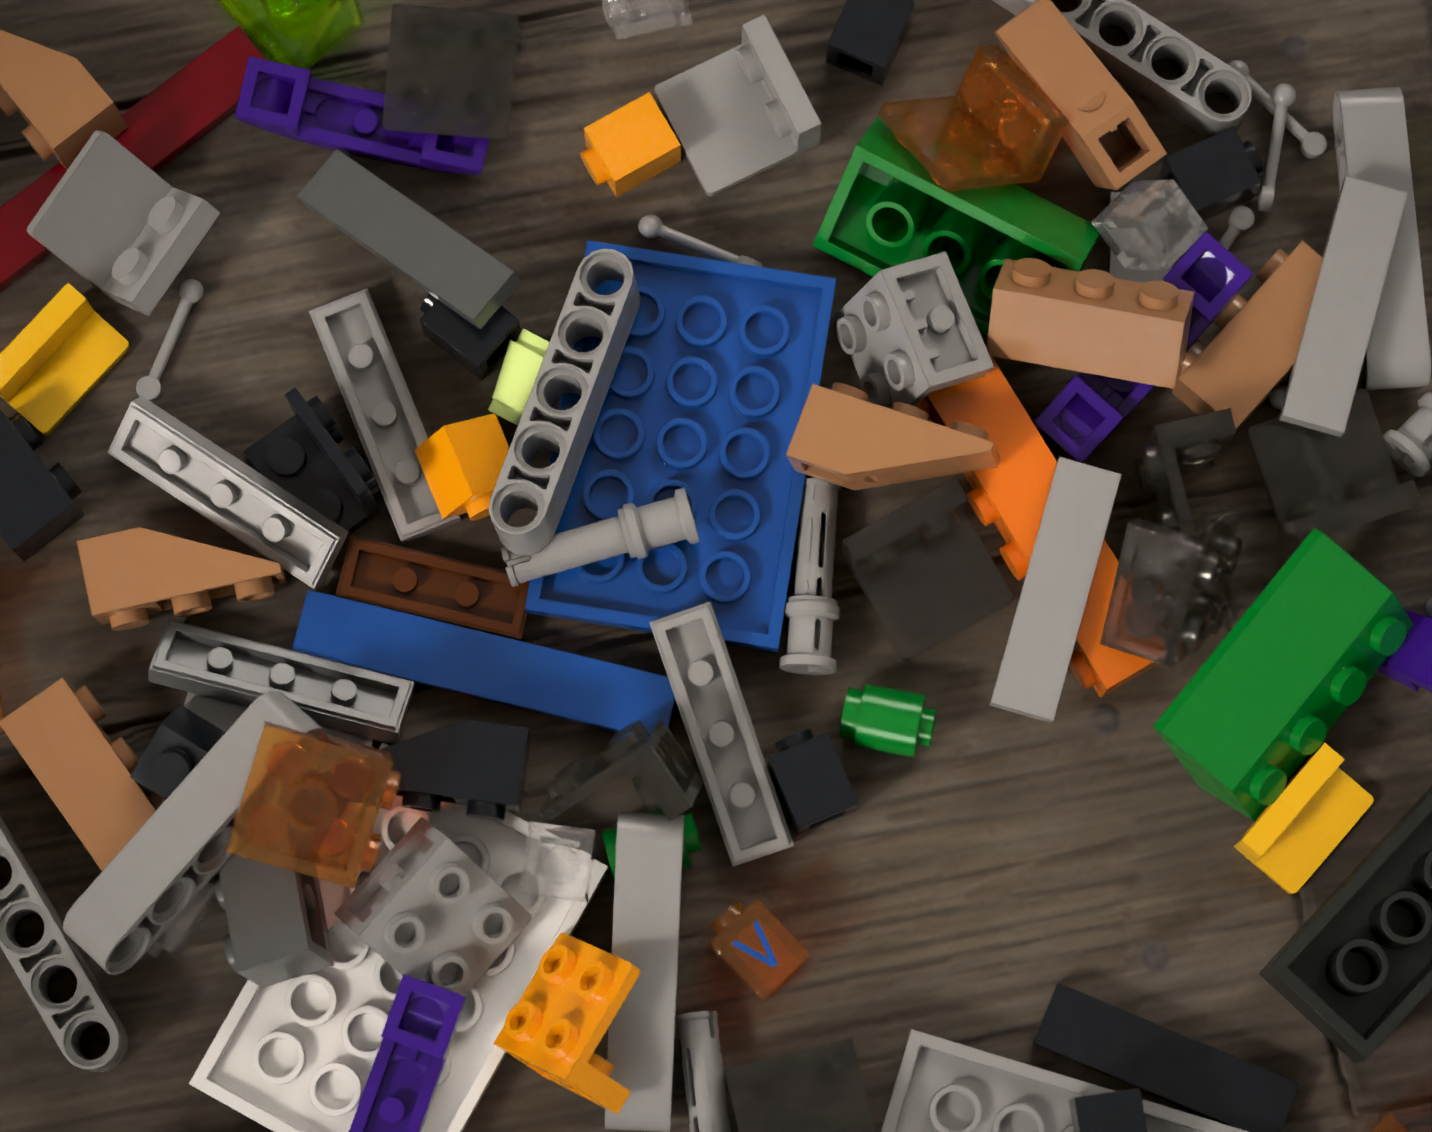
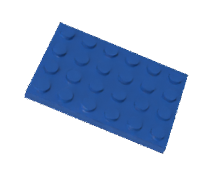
M587 240L584 258L591 252L600 249H613L628 258L633 268L641 298L637 315L555 534L618 516L617 510L623 508V505L633 502L636 507L674 497L676 489L685 487L700 542L690 544L685 539L650 549L648 557L642 559L637 557L631 558L628 552L530 580L525 611L528 614L653 633L649 622L711 601L725 644L778 652L806 477L805 474L794 470L786 453L812 384L820 386L836 278ZM617 280L605 281L597 286L594 292L599 295H610L618 291L623 283ZM593 336L582 338L576 342L573 350L584 353L593 351L600 345L602 339ZM574 393L562 394L559 410L572 408L578 403L581 396ZM551 451L549 466L557 460L559 453Z

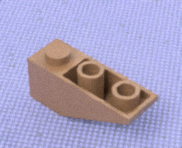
M1051 0L1035 1L994 31L1095 187L1118 190L1167 154L1134 101Z
M0 30V109L8 118L18 111L26 120L29 126L22 130L21 133L44 162L55 155L64 168L68 170L96 130L106 132L115 138L128 128L114 102L77 58Z
M833 383L831 389L812 384L786 453L796 472L851 490L997 468L1000 461L995 443L988 440L989 433L977 426L960 421H954L951 428L928 421L929 414L915 406L902 402H893L891 409L868 402L869 395L864 391L843 383Z
M142 527L77 541L91 614L101 625L111 624L113 631L142 627L150 623L148 615L172 609L177 617L200 614L212 609V600L236 595L237 602L242 603L262 600L275 594L274 586L288 583L287 575L280 563Z

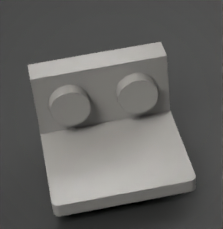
M765 14L742 25V42L740 45L663 81L654 88L655 97L707 196H714L820 145L821 122Z
M96 130L28 225L27 232L110 299L149 316L215 222L220 212L203 198L172 187L108 133Z
M946 251L880 270L835 314L838 341L842 349L851 356L860 378V390L869 395L868 402L890 409L893 402H902L915 406L930 392L983 377L994 368Z
M423 817L412 826L334 913L402 976L406 974L461 995H465L531 921V914L447 836Z

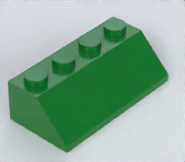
M878 115L856 145L812 246L873 277L882 269L946 251L980 332L988 336L993 287L1005 259L1035 258L1047 262L1051 267L1082 271L1103 228Z
M1313 528L1156 721L1153 728L1200 788L1255 822L1267 806L1274 803L1282 794L1287 781L1308 755L1313 754L1319 749L1326 737V733L1345 709L1360 698L1365 690L1366 683L1387 657L1394 654L1401 647L1407 632L1414 624L1390 589L1327 535Z

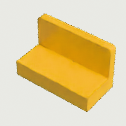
M67 283L0 353V396L43 435H49L129 351L130 344L126 338L94 311L88 300L80 292Z
M1326 743L1322 744L1307 759L1286 784L1284 791L1278 799L1267 806L1258 819L1233 846L1288 894H1295L1301 889L1374 802L1371 794L1339 768L1345 759Z

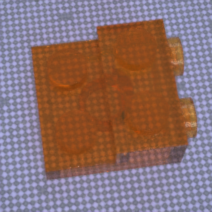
M264 721L227 841L226 852L355 888L360 870L371 873L378 855L382 836L372 831L379 808L390 811L398 790L401 772L391 770L394 763L391 753L328 735L326 739Z

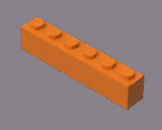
M990 356L994 368L985 376L930 392L915 407L928 413L933 423L951 428L954 421H960L977 426L989 433L988 440L995 443L1000 456L998 467L963 473L973 488L972 491L967 493V498L984 526H988L991 523L995 524L1006 542L1005 545L1000 547L1001 555L1015 578L1021 580L1027 572L1057 461L994 358ZM1105 539L1102 543L1069 667L1079 684L1085 690L1093 686L1100 698L1165 661L1173 651Z

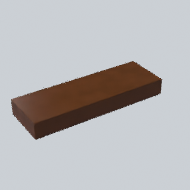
M351 535L335 596L523 641L529 617L528 612L525 611L530 581L512 587L507 571Z

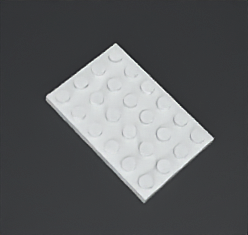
M382 743L379 750L389 745ZM377 793L376 803L373 804L349 801L315 861L334 966L264 988L248 979L189 1084L273 1132H349L383 1039L381 1035L403 976L334 913L412 826L423 817L447 836L531 914L529 924L464 995L467 997L421 1130V1132H463L507 1053L493 1043L504 1027L509 1011L519 1002L537 972L542 956L552 947L558 935L566 933L572 936L609 869L608 866L508 811L505 813L504 821H494L467 816V805L441 802L440 812H427L402 807V796Z

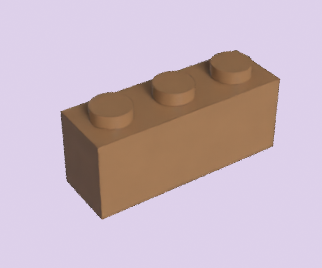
M1303 240L1290 255L1280 248L1255 276L1263 285L1248 301L1238 294L1214 322L1222 330L1207 347L1197 340L1186 351L1185 361L1180 373L1181 376L1178 379L1176 388L1172 389L1171 393L1227 441L1235 435L1269 397L1275 387L1293 369L1322 261V256Z
M1035 258L1005 259L993 287L987 351L989 356L1175 389L1185 361L1195 292L1178 289L1173 284L1165 281L1153 280L1142 283L1114 278L1110 273L1097 269L1074 271L1051 267L1047 262Z
M62 677L0 721V726L101 871H103L166 799L155 792L148 794L142 784L130 778L139 762L136 754L122 736L111 742L98 722L105 718L107 714L89 688L83 685L78 690H75Z

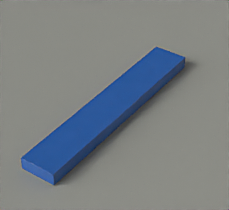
M312 590L307 591L292 651L413 681L415 684L665 744L676 701L667 676Z

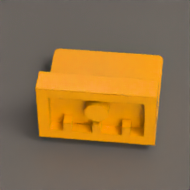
M566 933L559 934L552 947L542 956L537 972L519 1002L509 1011L504 1027L493 1044L544 1078L618 1115L631 1091L609 1077L615 1066L595 1054L594 1051L637 981L641 972L640 969L622 958Z

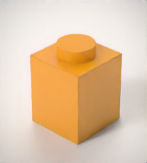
M650 92L584 128L587 149L580 152L582 161L596 185L599 186L607 181L616 198L681 162V144Z
M495 413L444 425L414 449L442 519L468 513L470 520H478L490 516V498L509 451V445Z

